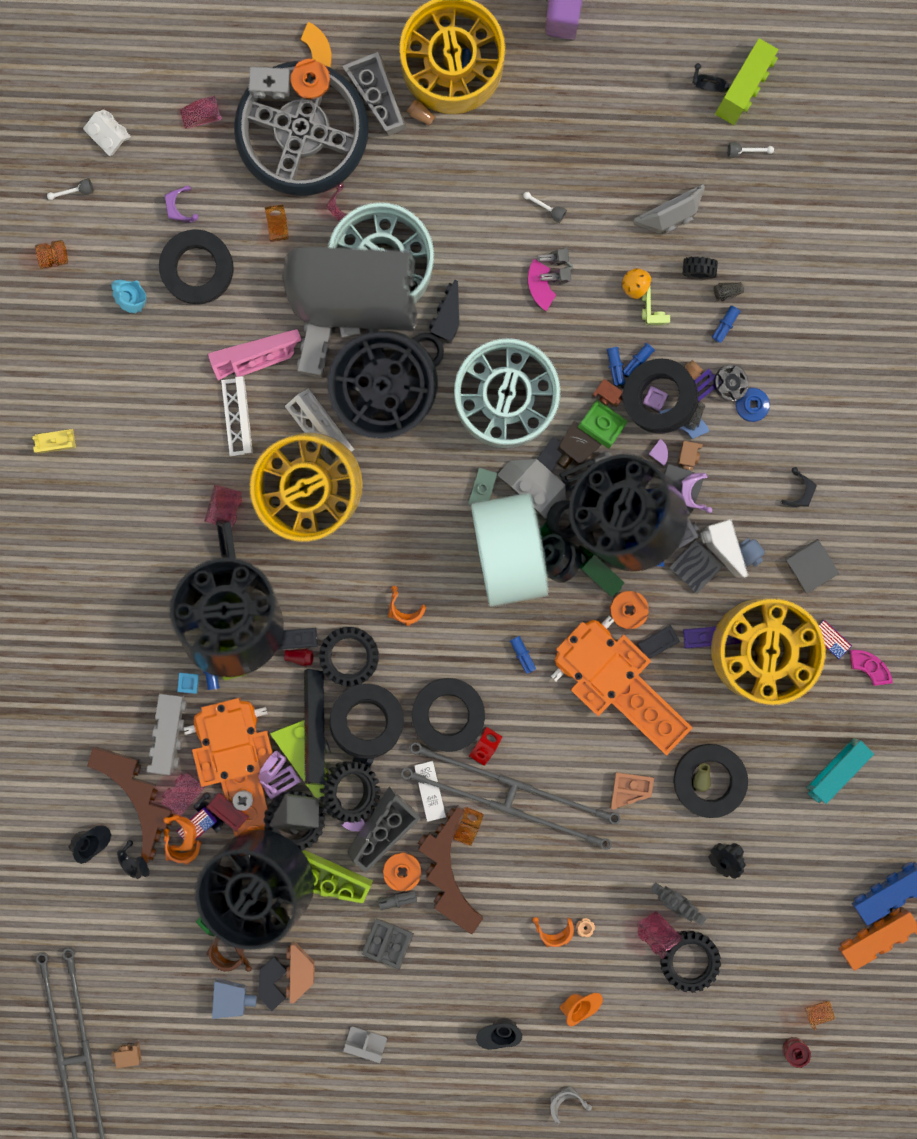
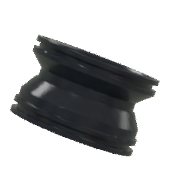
M377 331L362 335L349 342L335 357L328 376V395L338 418L352 431L374 439L394 438L413 429L431 410L438 390L436 367L428 351L412 337L395 331ZM380 347L393 348L398 351L387 359ZM362 355L364 368L351 369L355 361ZM393 363L400 366L399 374L391 372L390 367ZM413 363L418 370L419 378L408 375ZM362 376H366L369 379L367 387L360 385L359 380ZM383 380L384 383L388 385L384 389L383 385H380V382ZM349 389L361 393L356 405L351 399ZM388 397H393L396 400L395 407L387 406L386 399ZM417 398L414 406L407 412L404 400ZM381 409L389 420H377L371 417Z

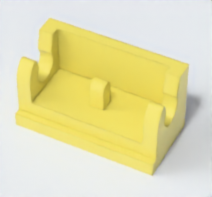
M73 429L36 434L32 437L35 441L34 453L37 454L76 448Z

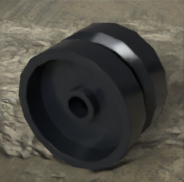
M557 534L545 536L540 540L546 576L558 583L570 580L577 573L581 565V550L577 545Z

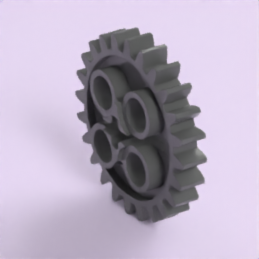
M656 882L650 890L658 895V899L680 917L683 916L690 922L693 920L701 926L707 918L699 913L700 909L691 904L689 899L677 891L674 892L667 886L664 888Z

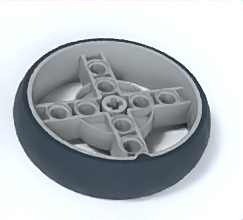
M300 61L286 62L272 68L289 69L292 74L296 64ZM328 66L326 68L330 76L329 85L344 97L351 110L354 122V135L330 127L329 119L320 107L323 95L316 99L301 98V100L291 101L280 110L257 103L260 98L253 97L254 95L250 94L249 86L240 99L234 122L237 150L251 174L273 190L295 196L323 193L347 179L362 159L368 140V117L364 103L354 86L339 72ZM311 74L307 75V82L310 84L314 83L313 81L316 77H312ZM271 80L267 84V87H271V84H273ZM307 106L313 109L310 114H304L302 110ZM267 112L270 114V117L267 120H261L260 115ZM280 119L288 120L286 126L278 125ZM249 122L273 130L274 139L283 150L276 174L267 169L257 158L250 142ZM301 125H304L305 130L302 129L301 132H299L297 127H301ZM317 131L325 133L324 137L320 139L314 135ZM335 137H341L343 139V142L339 145H335L333 143V139ZM293 143L300 144V148L296 151L291 150L290 146ZM323 147L346 154L342 162L327 174L309 180H295L302 157L314 155ZM287 161L294 162V166L291 169L284 167Z

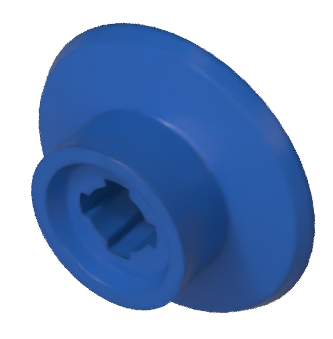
M748 388L746 394L736 400L737 413L742 419L749 422L762 420L770 408L768 396L758 388ZM750 401H756L757 408H751Z

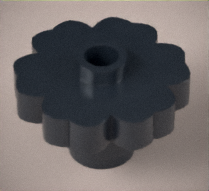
M718 843L710 850L711 854L708 857L711 865L716 867L718 873L724 877L730 876L733 879L740 877L744 873L746 864L743 858L744 850L740 845L732 843L724 846L722 843Z

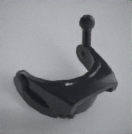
M695 64V73L692 80L694 87L721 93L728 91L729 84L725 79L708 74H698L701 64ZM702 79L712 80V81L718 82V84L713 83V82H708V81H701V80H702Z
M793 467L792 473L805 481L806 490L799 500L793 502L781 500V504L793 508L808 507L817 485L806 476L800 474L801 472L798 471L797 467Z
M204 793V796L193 805L197 812L204 807L207 808L209 802L205 800L210 798V793ZM214 814L217 822L211 827L218 833L222 829L221 827L224 822Z
M128 840L125 847L117 852L118 861L122 869L132 878L148 877L150 871L145 859L139 856L135 861L125 852L133 845V841Z

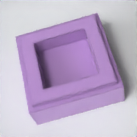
M650 386L643 404L660 412L668 394Z

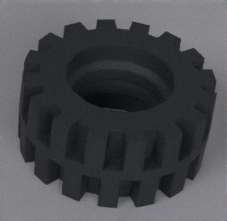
M686 257L683 261L682 275L695 279L716 278L718 261L705 257Z

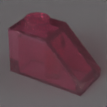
M215 96L196 100L180 109L185 129L222 119Z

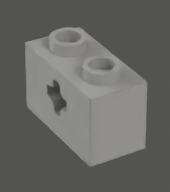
M250 67V94L254 95L253 97L255 98L273 96L274 99H285V97H289L290 70ZM271 80L273 84H271V87H267V84Z

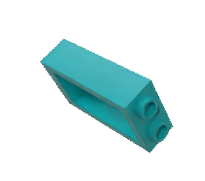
M853 738L806 786L809 790L807 794L814 801L827 804L868 762L874 753L861 740Z

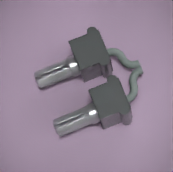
M567 247L555 250L548 255L537 256V258H540L537 259L539 262L550 261L551 265L557 264L560 266L565 263L569 265L555 270L551 274H540L539 277H542L540 278L541 281L552 280L553 283H559L560 285L571 281L570 270L573 269V264L569 263Z

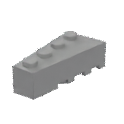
M376 52L343 65V68L385 131L392 135L407 129L381 55Z
M159 694L155 716L157 725L154 726L152 735L155 744H152L149 753L150 759H152V766H147V772L171 775L179 767L180 759L177 758V750H181L182 739L179 738V734L184 729V720L181 718L182 712L186 711L187 701L184 700L182 695Z

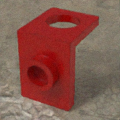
M486 727L469 757L485 766L503 737ZM487 735H492L496 742L489 741Z

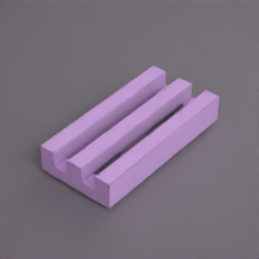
M293 765L276 773L270 780L271 782L290 771V775L274 783L271 787L275 788L292 777L295 779V781L277 790L276 794H272L268 788L262 785L270 799L302 781Z

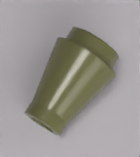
M700 764L692 780L694 789L699 792H705L711 787L710 766L708 764Z

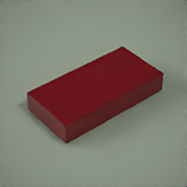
M220 792L207 806L210 811L235 832L249 817L243 811L236 809L233 803Z

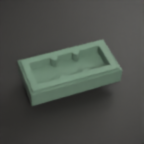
M479 468L468 505L490 500L497 473Z

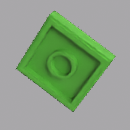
M596 400L578 428L610 449L628 421L599 400Z

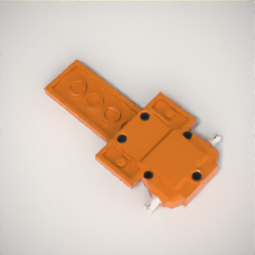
M610 616L602 623L596 620H590L586 623L581 622L556 648L557 654L554 661L558 669L551 677L556 682L563 674L574 678L577 683L570 690L598 717L612 703L667 756L693 727L639 676L651 660L624 634L617 641L611 637L607 628L614 620Z
M239 697L201 707L202 711L194 716V725L184 727V731L189 730L184 732L185 735L196 732L202 744V747L192 749L201 787L221 782L224 796L232 803L233 797L237 792L241 790L249 791L253 796V803L247 810H243L249 817L236 832L233 830L234 836L252 830H265L263 820L268 806L263 786L259 783V772L267 759L273 754L268 730L257 733L256 724L258 716L268 715L267 711L262 712L267 710L266 706L255 709L250 701H243Z

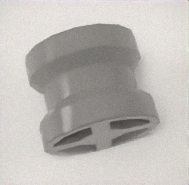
M241 790L233 797L234 807L241 811L247 810L253 803V796L247 790Z

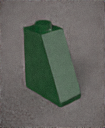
M580 545L579 549L581 550L582 560L579 570L604 592L613 597L614 594L621 590L625 582L595 554Z

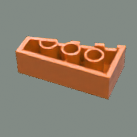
M903 907L892 909L889 913L890 915L873 922L874 925L870 928L860 930L857 933L858 936L852 940L849 938L841 943V947L838 949L854 971L875 960L877 953H887L892 950L893 944H903L909 940V935L914 932L917 935V922L908 910Z

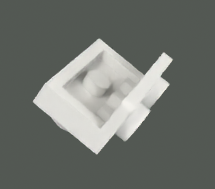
M106 110L95 112L83 128L109 156L117 151L123 141L129 140L131 137L125 127L119 125L113 118V115Z

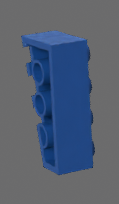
M916 862L905 864L902 867L903 870L890 874L886 877L887 880L885 882L873 885L870 888V892L865 895L862 893L854 898L855 901L851 904L867 926L889 914L890 908L896 909L903 906L907 898H917Z

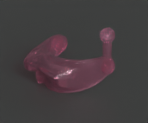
M343 182L337 185L336 192L332 195L326 206L339 222L348 215L339 210L336 205V197L344 188Z

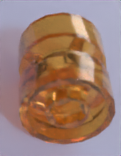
M63 240L52 241L51 245L47 243L35 245L40 269L51 268L53 264L57 266L68 264L67 250Z

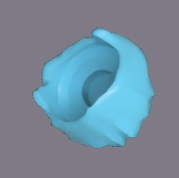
M115 280L112 282L111 288L116 304L129 313L136 314L141 312L147 300L146 293L139 281Z

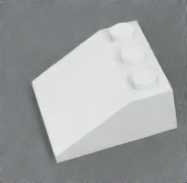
M728 520L701 528L700 537L702 543H706L707 547L736 578L748 576L732 521Z

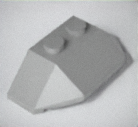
M702 184L636 217L633 221L634 225L657 233L665 231L667 234L674 231L676 225L683 223V225L688 224L694 220L693 217L697 213L705 186Z
M537 459L509 461L497 474L518 495L529 493L533 508L544 519H547L550 508L556 502L566 500L565 484ZM566 510L561 514V516L559 517V520H560V519L562 518V516L566 513Z

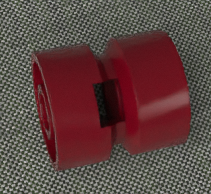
M791 1037L783 1043L782 1053L793 1067L802 1068L810 1062L811 1051L803 1040Z

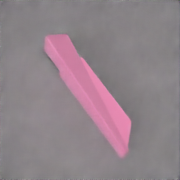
M295 329L211 352L208 356L217 380L235 372L237 377L291 358L294 354V347L302 339L299 331Z

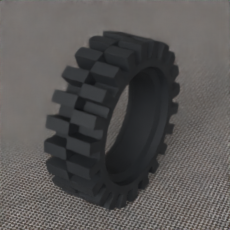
M339 628L331 632L324 639L320 647V667H322L323 673L327 678L336 684L350 687L362 684L373 675L379 662L377 644L372 636L360 628ZM355 639L365 647L367 661L359 672L344 674L334 667L331 653L333 647L340 640Z
M343 761L342 763L335 764L336 767L329 769L331 773L325 774L327 778L324 784L325 788H320V793H324V796L320 797V800L325 802L322 805L323 808L328 809L326 811L328 815H332V818L340 821L354 823V821H362L361 818H368L367 813L372 814L374 812L371 807H377L378 805L374 800L380 799V795H376V791H380V787L375 785L379 783V780L374 778L376 776L375 772H372L370 767L362 763ZM354 774L360 778L363 784V797L356 807L346 810L338 802L337 788L345 776Z
M287 791L286 793L279 794L278 797H275L268 804V809L265 810L264 829L281 834L278 828L270 827V823L285 794L305 797L312 796L300 791ZM320 805L319 828L310 829L301 838L290 839L302 851L312 847V844L319 840V836H322V829L325 827V815H323V809Z
M690 930V932L681 931L680 934L676 933L672 939L669 938L667 940L668 943L664 944L663 952L660 954V965L665 978L671 985L678 990L681 989L683 992L691 991V993H696L697 990L703 991V988L711 986L710 983L712 981H716V976L720 973L721 956L718 948L709 937L701 932L697 933ZM687 944H695L702 947L708 956L706 970L702 975L693 979L681 977L673 967V957L676 951Z

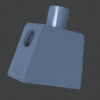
M216 978L214 982L212 1019L243 1016L245 1006L256 1007L257 995H246L247 985Z

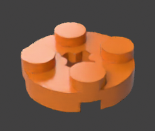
M305 59L296 64L291 74V84L294 91L301 98H319L329 88L330 76L324 64L314 59ZM309 74L312 77H316L312 84L305 82Z
M625 591L618 594L610 606L612 619L618 626L625 629L640 627L647 620L649 613L646 599L640 593ZM626 605L629 607L634 606L633 615L625 614Z
M406 852L393 854L385 862L383 869L384 880L393 890L409 891L419 883L421 877L419 861L413 855ZM399 867L407 869L405 877L403 875L398 876Z

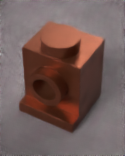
M603 379L592 395L594 398L599 396V401L606 406L610 404L617 407L623 399L620 396L622 391L605 379Z

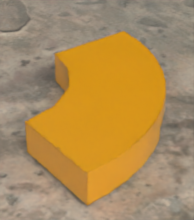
M308 22L301 41L310 48L312 59L331 68L332 53L329 42L318 27Z

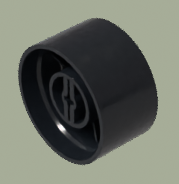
M613 455L593 464L576 483L569 504L570 522L578 539L603 561L619 570L643 571L661 564L678 548L687 528V506L680 490L652 462L637 455ZM653 477L661 479L664 486L655 488L650 493L645 489ZM658 513H664L661 523L659 524L658 528L655 529L658 521ZM602 528L605 534L599 538L596 545L593 532ZM625 541L639 543L638 546L624 551Z
M218 558L201 563L190 570L179 581L171 598L170 619L174 631L190 660L201 670L220 677H237L254 672L272 658L281 643L284 621L273 588L264 573L246 561L235 558ZM255 588L266 596H259L252 601L249 594ZM200 599L197 607L194 606L196 602ZM255 621L266 623L258 636L253 634ZM200 628L203 634L199 635L193 644H190L185 639V632ZM207 641L210 642L207 646H203ZM220 646L227 648L237 647L233 651L219 652Z
M268 830L247 831L231 839L200 872L195 889L197 909L206 927L224 943L244 950L264 949L279 942L307 910L314 892L313 872L305 854L287 837ZM228 855L237 866L235 870L220 865L223 856ZM242 877H252L251 882L243 888ZM267 890L268 902L257 901ZM283 901L292 905L291 918L288 916L287 910L280 906ZM262 917L263 924L251 920L259 919Z

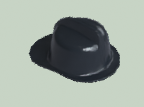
M98 825L89 831L76 833L68 846L69 850L73 852L74 860L77 863L83 864L100 853L109 844L111 831L107 826Z
M508 1018L497 1019L493 1025L483 1027L476 1035L478 1045L487 1050L513 1047L522 1040V1032L517 1027L516 1022Z

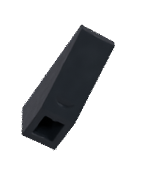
M454 280L453 284H448L445 291L447 297L445 301L441 300L437 308L439 312L437 319L433 318L429 325V328L432 329L431 334L449 343H452L459 328L457 280Z

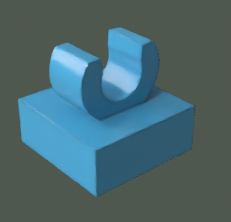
M180 672L177 692L197 694L199 674Z

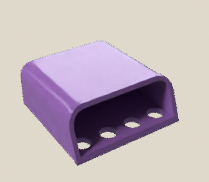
M549 0L545 25L546 34L552 37L575 40L582 0Z

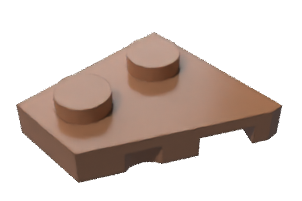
M615 772L611 809L615 810L618 807L652 797L654 777Z

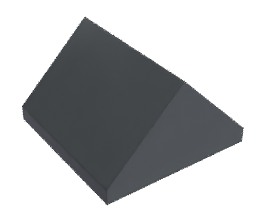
M285 794L270 823V827L297 831L319 828L318 798Z

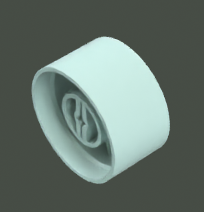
M372 203L350 212L335 228L329 248L385 250L374 245L381 243L390 245L396 251H410L414 259L427 257V268L424 277L413 273V282L417 285V289L414 291L409 290L410 296H414L415 304L428 287L434 258L432 241L423 223L410 211L389 203ZM374 218L376 233L363 239L354 226ZM397 221L405 224L415 232L404 243H401L392 236ZM382 222H388L390 224V228L388 230H383L380 228V224ZM347 237L355 239L353 245H347L344 241ZM417 244L421 247V251L414 253L410 249L411 246Z
M515 339L494 340L474 350L462 364L455 383V407L461 423L477 440L498 448L519 447L536 439L553 419L560 399L559 379L551 361L535 346ZM506 349V367L492 370L484 355L492 351ZM512 355H519L521 362L519 364L512 363ZM529 356L534 358L546 371L533 380H530L521 371ZM481 364L485 370L483 373L477 374L473 369L474 366ZM466 373L481 381L477 394H460L461 384ZM505 376L503 385L498 391L497 408L494 409L487 399L486 391L494 379ZM510 376H512L509 388V396L506 399L504 410L502 413L501 408L504 401L503 393H505V391L507 390ZM518 379L526 390V402L519 410L508 413L510 404L516 395L515 385ZM541 381L546 382L548 390L540 391L538 383ZM535 396H552V404L547 418L532 409ZM466 401H472L475 407L473 410L467 411L464 409L463 404ZM481 410L491 420L484 434L476 429L468 420V417ZM535 418L538 421V427L530 428L528 420ZM521 421L528 435L518 439L506 440V424ZM493 428L501 430L499 438L491 436L490 431Z
M525 493L471 503L489 606L548 596L543 554L530 494Z

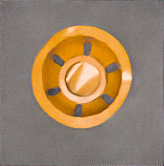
M640 268L629 270L622 279L624 292L634 299L641 298L648 291L651 284L650 274Z

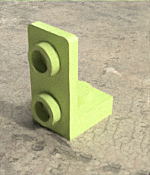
M649 287L648 291L641 297L642 301H645V309H642V320H645V325H669L670 315H665V312H654V315H651V289Z

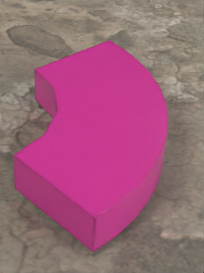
M533 259L528 273L529 290L536 304L546 312L556 294L550 289L548 280L541 281L540 278L542 277L539 276L540 274H548L550 268Z
M849 650L851 669L865 672L870 677L873 686L893 684L889 669L878 657L862 650Z

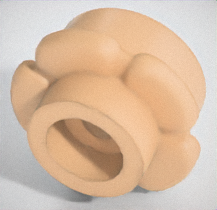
M588 918L578 921L576 924L578 935L590 937L595 930L594 923Z

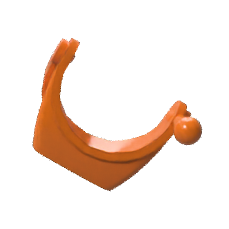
M392 586V599L389 605L388 617L410 626L423 616L426 606L422 604L420 609L412 614L401 613L394 605L398 595V588Z
M178 814L170 818L165 817L163 820L165 824L173 820L178 822L184 831L185 837L181 846L170 845V849L172 851L193 850L197 836L196 826L189 819Z
M169 828L163 830L166 861L171 860L176 863L189 865L197 857L201 842L197 840L195 848L185 853L172 851L168 844L170 830Z
M537 917L532 919L537 933L540 934L547 948L549 946L560 947L564 944L567 945L571 941L574 933L571 918H567V927L556 935L543 933L538 923L539 919Z

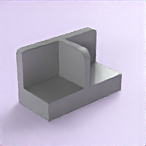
M351 1026L343 1052L380 1063L387 1037Z

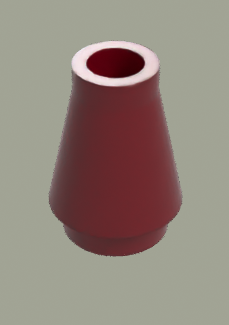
M308 648L285 650L284 661L303 667L311 666L314 653Z

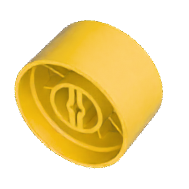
M431 0L412 14L402 32L400 59L405 84L417 101H421L427 108L436 112L460 114L481 106L492 96L499 85L503 72L505 42L499 23L488 9L473 0ZM455 16L475 21V24L467 32L462 28L455 27ZM433 20L438 32L429 41L417 31L423 25ZM448 20L450 25L443 27L440 25V22ZM483 32L486 34V38L480 40L476 37V34ZM457 41L466 45L472 54L470 63L463 69L461 66V48ZM494 41L498 50V60L481 58L479 47ZM442 43L444 47V64L448 71L440 68L432 57L435 49ZM417 44L421 46V50L418 52L412 51L411 47ZM450 45H451L452 55H453V57L455 58V62H454V63H453V58L451 57V54H450ZM406 57L424 58L425 69L411 75ZM491 70L494 74L491 77H486L483 72ZM475 76L486 83L482 88L471 94L466 85ZM426 82L429 86L425 89L419 83ZM436 84L450 88L449 97L436 95L431 91Z
M321 433L297 434L270 446L258 459L250 483L252 503L262 522L279 536L295 541H313L323 538L345 524L356 511L363 488L361 470L351 451L337 439ZM298 441L301 458L290 462L279 449L291 442ZM310 441L317 444L315 452L310 451L308 448ZM323 445L329 447L340 457L331 466L319 458ZM275 458L282 460L283 465L281 468H277L274 465ZM341 463L345 464L348 473L340 471ZM300 467H308L319 473L313 477L307 476L299 480L296 485L290 487L291 476ZM265 472L281 477L280 491L265 493ZM321 478L323 479L322 481L315 483L307 489L305 488L295 494H292V492L304 487V485L310 484ZM350 478L351 499L337 495L338 480ZM325 485L323 498L318 504L306 505L296 500V498L301 496H309L317 491L319 487ZM273 496H277L280 499L279 506L272 504ZM340 501L346 504L347 508L344 512L337 508V504ZM286 505L298 512L294 527L287 525L276 515ZM327 509L337 522L326 529L319 530L316 513ZM304 518H309L312 521L311 528L304 526Z
M760 598L742 602L723 616L713 634L711 656L717 675L732 692L755 702L776 705L788 703L801 697L816 683L824 666L825 642L817 622L806 610L785 600ZM761 606L764 623L752 628L742 614L751 608ZM775 607L780 610V615L777 618L772 616V610ZM787 610L792 612L802 623L793 631L782 625ZM738 623H742L745 627L741 634L736 631ZM805 631L808 636V641H804L803 639V633ZM727 635L742 640L740 646L741 655L725 657L724 651ZM759 635V643L755 648L757 654L755 665L751 657V646ZM780 637L784 645V655L781 662L776 666V660L780 654L778 647ZM809 646L807 666L797 662L799 647ZM734 662H738L740 669L734 673L731 666ZM804 669L805 671L799 679L798 673ZM747 670L757 677L751 694L734 682ZM788 676L794 685L787 691L777 695L775 680ZM769 685L771 692L765 696L762 692L763 687Z

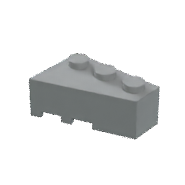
M305 323L304 332H306L305 340L302 339L300 347L302 354L297 362V369L300 375L323 379L333 327Z

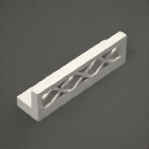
M240 376L235 377V379L221 380L230 457L253 454L245 378ZM236 383L237 392L234 396L227 392L226 384ZM233 400L239 406V411L236 415L229 411V405ZM235 419L241 424V430L238 434L231 430V424ZM237 438L243 442V451L234 452L233 443Z
M309 388L299 393L285 405L304 433L328 435L340 441L351 452L354 450ZM296 402L301 408V413L297 412L292 406ZM306 419L312 422V428L307 426ZM311 441V442L313 443V445H314V446L316 447V449H317V444H316L315 442ZM323 445L320 454L331 466L340 457L336 454L337 457L333 460L329 455L330 448Z

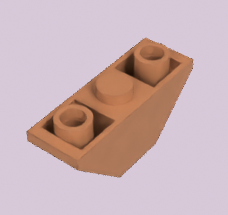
M292 942L291 947H287V959H290V967H287V978H290V986H287L286 997L290 998V1003H295L314 983L315 961L296 942Z

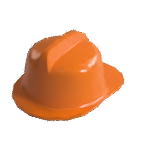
M592 993L585 997L579 994L571 995L560 1005V1010L567 1017V1025L575 1026L596 1013L602 1005L603 997L599 993Z

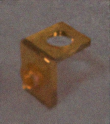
M284 205L265 207L270 242L289 239ZM275 210L281 212L277 216H273L270 214L272 211Z
M466 807L454 839L471 846L478 833L484 814ZM468 815H475L478 820L471 821L468 818Z
M829 1000L805 1007L809 1024L813 1030H817L816 1025L835 1020Z

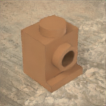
M682 441L677 465H682V469L693 471L695 463L698 464L700 453L697 451L702 448L703 444Z
M135 1042L133 1047L130 1044L121 1045L119 1049L111 1052L112 1062L116 1064V1068L140 1065L142 1058L139 1042Z

